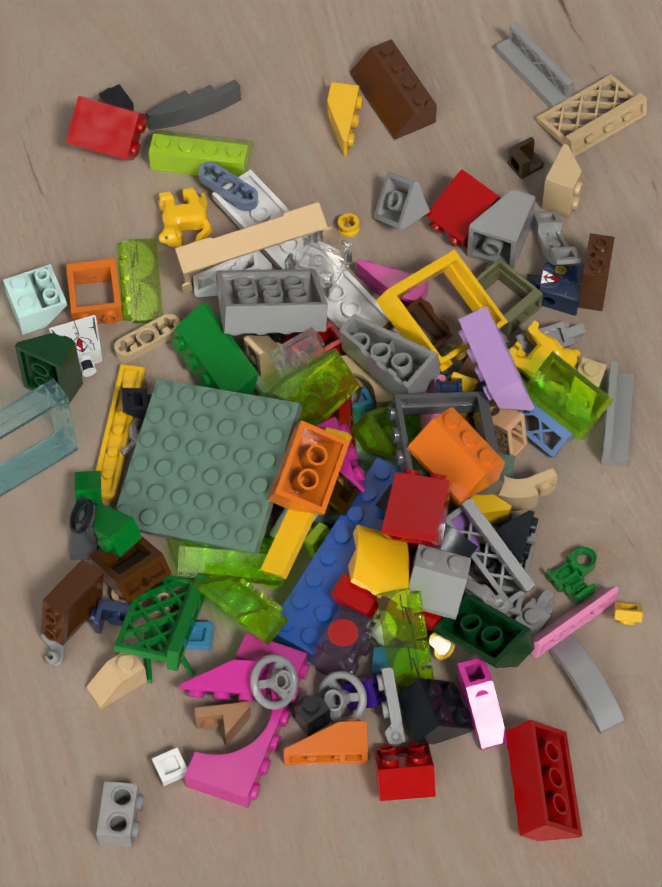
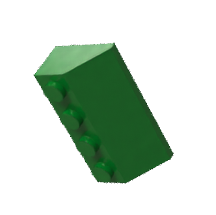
M201 303L176 326L171 342L173 349L179 353L187 369L192 371L197 378L199 386L253 395L259 373L232 336L224 334L221 321L208 303Z

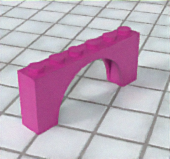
M245 633L236 654V660L258 661L266 655L279 654L286 657L293 664L297 673L298 686L301 679L305 680L307 678L310 664L307 663L306 652ZM275 662L268 663V675L272 674ZM297 687L293 700L287 706L272 710L269 723L263 733L245 748L219 755L203 754L195 751L184 776L186 787L249 808L251 800L258 798L261 784L258 783L261 776H266L271 765L270 754L272 750L277 751L281 740L279 732L282 726H287L291 716V711L288 710L291 703L297 702L301 688ZM266 688L271 701L281 700L274 690Z

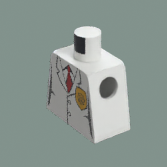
M88 316L49 328L50 333L67 336L76 343L82 376L89 377L96 373L94 364L103 361L96 316Z

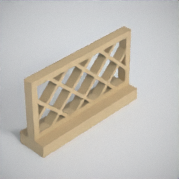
M610 74L536 117L539 125L562 145H568L574 157L646 116L647 97L642 93L634 94ZM611 84L616 90H602V88ZM588 96L597 97V101H584V99ZM601 97L614 98V102H600ZM618 98L629 99L624 103H617ZM569 107H579L578 112H565ZM582 108H596L595 113L582 112ZM599 109H612L605 114L598 113ZM550 118H560L559 123H549L547 120ZM564 118L577 119L576 124L563 123ZM580 119L593 120L587 124H580ZM562 130L574 131L567 136L561 133Z

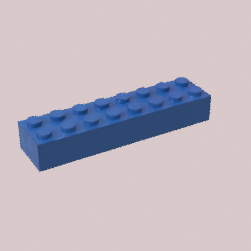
M378 457L365 475L366 479L363 480L366 491L363 493L360 491L346 515L339 516L268 628L270 641L306 652L307 662L314 666L317 665L331 642L328 636L330 625L336 620L345 619L347 616L330 594L342 574L349 575L348 564L356 550L353 532L356 525L382 531L386 513L378 508L376 503L389 485H393L395 473H400L401 469Z

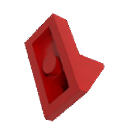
M343 573L330 595L358 629H366L378 610L375 604L378 597L367 589L352 583L350 575Z

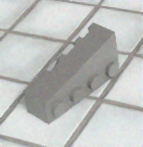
M353 314L339 330L342 350L394 394H422L440 375L438 353L356 314Z

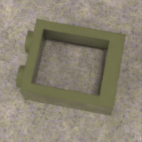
M500 258L493 264H488L476 278L484 290H487L497 280H500L522 298L506 314L502 313L508 323L500 331L507 337L542 307L543 293Z

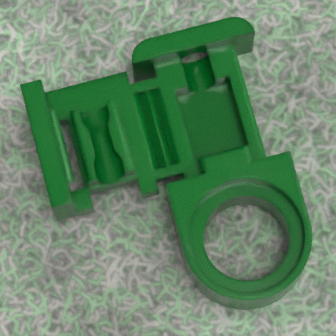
M580 547L567 555L564 565L553 572L547 569L546 579L549 583L554 582V588L557 592H562L563 586H565L564 591L576 605L596 590L594 583L588 585L583 581L584 577L592 572L596 566L597 555L595 551L589 547ZM581 555H586L591 558L592 562L584 566L578 563L577 558Z

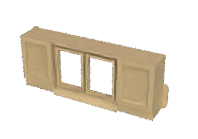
M319 202L283 213L281 217L213 239L211 237L175 248L180 270L185 281L181 285L183 293H188L193 290L189 273L315 232H319L323 246L328 245V237L333 235V227H327Z

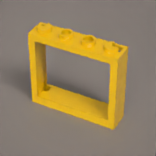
M455 249L390 287L376 300L402 337L436 353L438 351L399 298L443 272L473 312L487 306L499 330L508 323ZM464 343L442 357L438 353L441 373L453 365L452 361L454 359L460 362L468 356L466 349L470 348L469 343L466 345Z

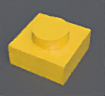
M615 601V620H619L620 623L626 625H633L635 622L642 623V604Z

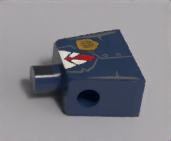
M547 262L544 264L542 276L527 274L526 280L543 293L542 306L576 316L585 263L552 265Z

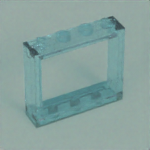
M54 378L0 409V440L49 410L55 432L52 436L0 466V497L78 451L68 396Z

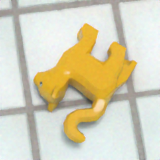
M193 187L183 189V200L187 204L176 205L170 191L159 193L160 200H158L160 211H163L162 221L164 225L163 231L159 234L160 243L166 244L169 247L184 246L182 231L203 229L196 235L194 242L205 239L212 233V225L207 215L208 204L205 193H201L198 196Z
M534 320L524 335L535 348L529 354L525 353L522 350V345L517 341L509 349L518 371L524 373L525 377L531 380L538 390L544 393L559 392L560 398L557 401V405L564 406L568 402L570 395L568 387L557 381L546 383L543 378L554 361L571 378L573 372L577 371L576 366L579 363L581 353L576 348H564L555 338L538 330L539 323Z

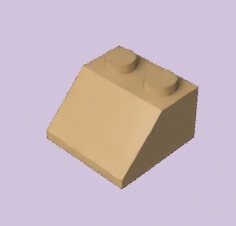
M563 144L545 179L542 209L557 211L558 215L569 218L572 211H577L582 199L579 195L584 182H581L582 170L569 146Z

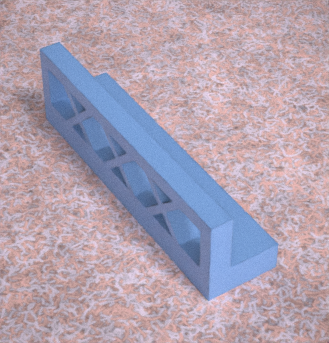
M485 380L479 386L477 392L484 391L483 386L487 385ZM529 394L535 409L529 411L530 413H524V410H520V412L524 414V417L531 415L537 417L539 420V430L530 431L526 428V436L551 457H555L565 443L572 441L577 433ZM543 423L550 429H544ZM554 431L561 437L553 449L545 444L544 432ZM534 433H540V439Z

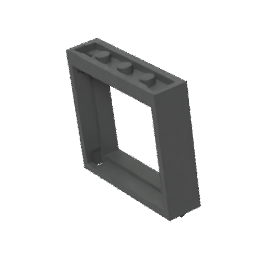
M485 392L395 394L392 405L388 406L387 412L389 421L393 422L391 437L392 442L397 444L395 460L396 464L401 467L400 473H403L404 469L413 470L411 454L407 450L409 443L404 415L441 414L451 407H454L458 413H473L476 432L499 455L489 401ZM503 470L498 481L476 495L500 494L505 481Z

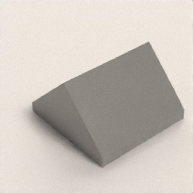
M387 172L373 218L404 230L430 211L418 182Z

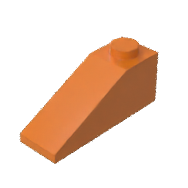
M347 719L344 722H337L285 748L284 765L368 763L367 721Z

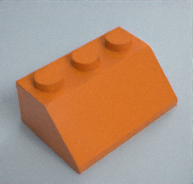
M454 407L433 418L407 448L429 473L446 475V480H450L452 483L450 496L459 505L498 481L505 461Z
M301 420L292 430L267 500L289 510L324 515L350 441Z

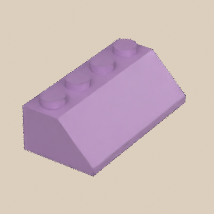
M487 306L458 319L462 326L459 334L464 344L469 343L470 348L466 349L473 363H478L475 371L480 381L485 380L487 384L483 386L488 400L494 399L497 406L504 409L528 411L535 409L505 340Z

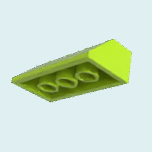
M159 129L153 133L149 149L150 168L154 171L199 176V168L203 163L215 162L239 177L248 170L253 141Z

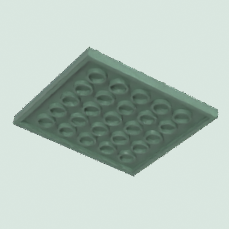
M157 379L115 510L134 517L140 533L258 556L274 504L268 501L267 498L292 430L298 424L302 405L297 402Z

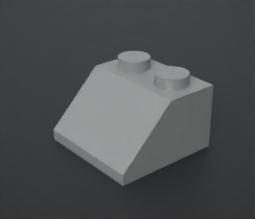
M419 544L409 575L407 607L455 620L466 586L472 558Z

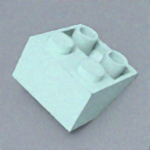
M51 264L3 280L8 301L22 335L47 327L67 306L66 299Z

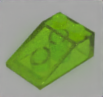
M333 348L284 376L265 395L267 398L300 403L302 410L298 423L302 420L317 426L330 417L360 385L338 350Z

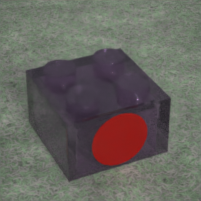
M342 604L315 646L316 671L325 676L334 671H347L355 675L359 668L358 662L362 655L364 657L368 655L373 644L371 642L373 634L371 618ZM337 679L336 681L343 684L347 680Z

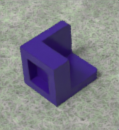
M381 673L356 676L366 690V708L376 707L381 702L386 701L384 691H379L376 675ZM347 681L342 684V688L349 693L357 692L351 682ZM359 701L349 702V710H356Z

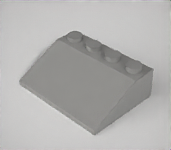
M315 269L216 271L220 316L224 334L237 336L242 333L265 335L267 333L291 334L293 332H306L315 334L317 332H326L328 303Z

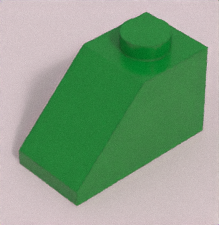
M101 503L96 506L94 531L98 538L97 543L105 553L110 552L121 557L142 538L134 517Z

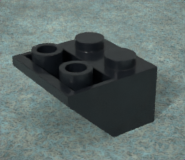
M418 678L397 694L416 743L434 745L474 730L470 721V715L462 703L459 689L454 682Z

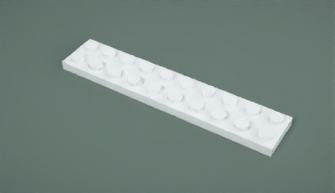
M251 169L238 178L257 190L258 206L251 211L241 210L217 193H212L213 201L240 229L281 217L283 213L290 211ZM228 183L222 188L226 190H231L235 187V185L233 183ZM313 234L260 250L278 270H316L328 303L327 321L332 322L338 330L343 327L353 314L381 327L390 321L370 293ZM395 327L389 330L400 335Z

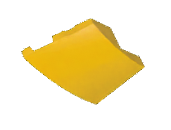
M356 525L353 532L356 550L348 564L350 581L361 588L367 589L379 598L385 595L398 602L397 608L402 610V607L407 606L409 590V551L407 542L388 540L379 530Z

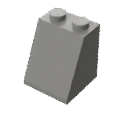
M512 189L473 221L469 227L467 256L491 264L500 258L514 269L532 227L535 196Z

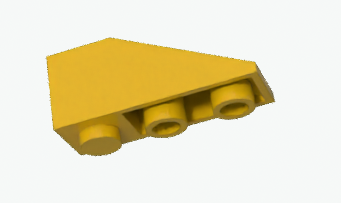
M331 82L327 99V115L343 156H347L349 147L354 146L355 133L352 132L353 128H358L359 114L356 113L357 110L362 109L363 96L359 95L358 85Z

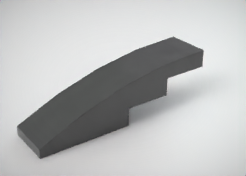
M234 79L216 91L211 85H208L191 96L184 90L146 113L148 128L151 131L174 127L217 113L241 101L240 84Z

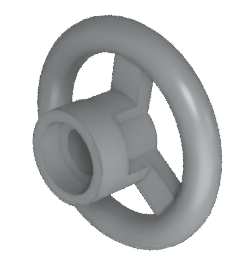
M269 654L258 660L253 667L250 685L253 696L260 705L268 709L277 710L287 706L293 700L298 687V678L293 664L286 657L279 654ZM275 662L272 674L268 675L267 679L259 681V675L263 667L268 663ZM269 688L274 690L281 700L270 701L266 699L260 689Z
M334 671L322 680L318 694L330 708L331 722H344L347 719H360L367 705V695L364 685L358 677L347 671ZM336 680H348L354 685L357 692L349 693L342 689ZM359 701L358 707L352 715L341 717L343 709L349 702Z

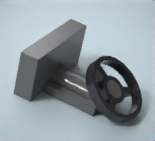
M81 497L75 503L70 515L71 560H90L89 556L98 551V538L94 531L96 505H93V501L87 497ZM84 503L83 508L80 511H78L81 505Z

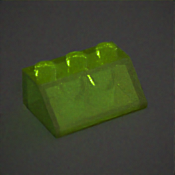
M554 351L550 353L525 385L532 402L580 440L587 437L614 400Z
M392 403L367 412L351 428L352 433L364 451L388 458H395L397 444L392 442L391 431L393 422L389 421L387 412L388 406H391ZM404 415L409 444L422 431L419 415Z
M227 575L200 581L194 586L224 613L266 645L271 643L288 622V619L281 614L283 608L273 599L267 602L269 598L256 588L252 591L255 587L244 578L238 581L233 576Z

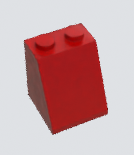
M78 96L66 143L121 159L134 160L140 151L141 144L139 140L141 133H144L147 126L146 114L95 98Z
M461 169L429 209L430 212L426 214V217L431 221L428 225L438 233H441L442 230L449 235L447 239L455 246L459 247L462 244L468 248L470 224L501 198Z
M404 469L403 473L396 472L381 534L388 540L442 548L452 483L450 480H446V475L430 473V477L419 476V471Z

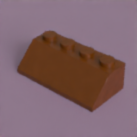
M392 39L371 47L351 69V77L359 86V89L394 140L436 123L437 104Z

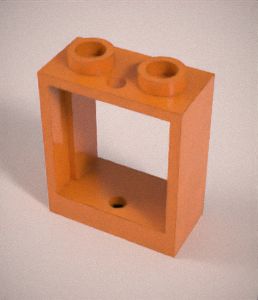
M116 258L66 264L72 320L75 321L95 315L97 324H112L117 321H123ZM112 281L114 303L77 307L75 285Z

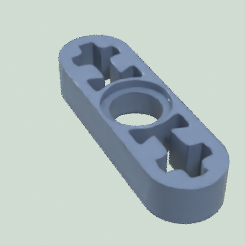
M205 162L200 166L199 179L203 185L241 210L251 211L258 206V192L254 187L215 162ZM225 183H233L235 185L231 190L222 188Z

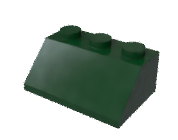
M55 333L17 342L15 349L24 387L68 407L83 385L76 343L67 336H60Z
M468 593L461 600L456 619L444 617L433 628L436 634L495 668L518 667L535 649L529 627Z

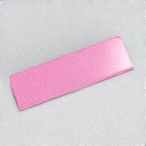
M614 586L598 590L532 637L535 649L531 654L535 658L540 657L615 603L619 588Z

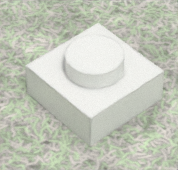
M178 748L152 758V763L163 786L184 778L187 766Z

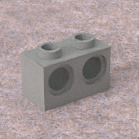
M104 781L96 832L100 845L132 847L133 839L139 837L140 821H136L137 812H142L144 795L140 794L138 784ZM121 798L130 799L125 805L116 803ZM117 824H124L126 826L120 832L112 830Z

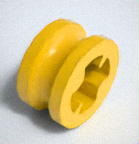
M352 213L341 215L338 219L339 233L344 237H353L358 234L360 230L359 218ZM353 223V226L345 227L344 224Z

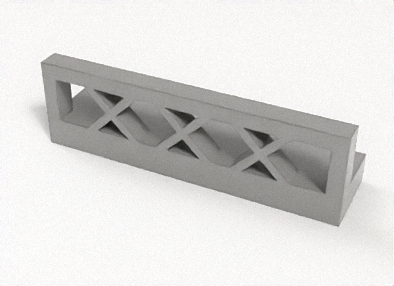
M516 23L510 25L509 38L497 44L495 52L550 109L572 97L573 81Z
M612 360L607 380L601 464L627 466L634 374L618 372V361Z
M472 498L465 501L458 509L447 516L446 523L460 534L468 535V540L471 539V536L482 537L486 542L484 553L475 551L470 558H472V561L497 594H503L512 603L535 586V583ZM463 512L470 521L468 531L458 530L451 520ZM472 526H474L477 532H472ZM488 548H490L494 554H489ZM478 556H483V563ZM487 557L500 561L502 564L500 574L489 573L486 569ZM505 569H506V571L509 573L510 576L504 575V570H505ZM494 578H500L499 585ZM503 579L513 580L520 590L508 598L502 590Z

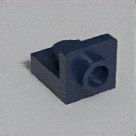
M99 599L98 607H94L91 613V623L94 624L96 633L102 634L105 620L114 625H123L131 604Z

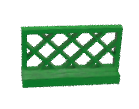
M197 574L195 580L169 575L160 581L161 586L148 589L133 599L114 644V651L166 662L167 669L178 671L207 594V576ZM176 587L188 588L186 592L178 595L173 591ZM167 592L171 598L160 602L156 595ZM150 598L154 604L143 608L139 602ZM173 604L180 608V610L171 614L165 609ZM159 610L163 617L152 620L148 614ZM143 617L146 624L135 627L132 621ZM169 623L172 629L162 633L158 626ZM152 629L156 636L145 640L141 633ZM133 636L139 641V643L134 645L123 643L124 640ZM161 642L165 649L161 652L152 650L150 646Z

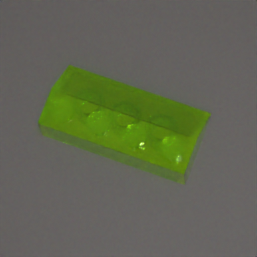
M263 538L258 556L181 541L179 544L177 576L195 580L196 575L199 574L207 576V579H210L213 583L221 584L226 581H233L241 586H251L254 583L263 584L264 587L271 589L284 586L285 579L266 574L260 570L274 541L272 538Z

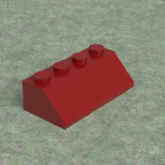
M528 720L507 730V750L509 753L510 774L513 782L520 836L536 841L581 837L582 830L567 732L533 720Z

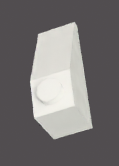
M260 251L226 261L193 276L195 296L197 298L218 296L216 271L272 270V264Z

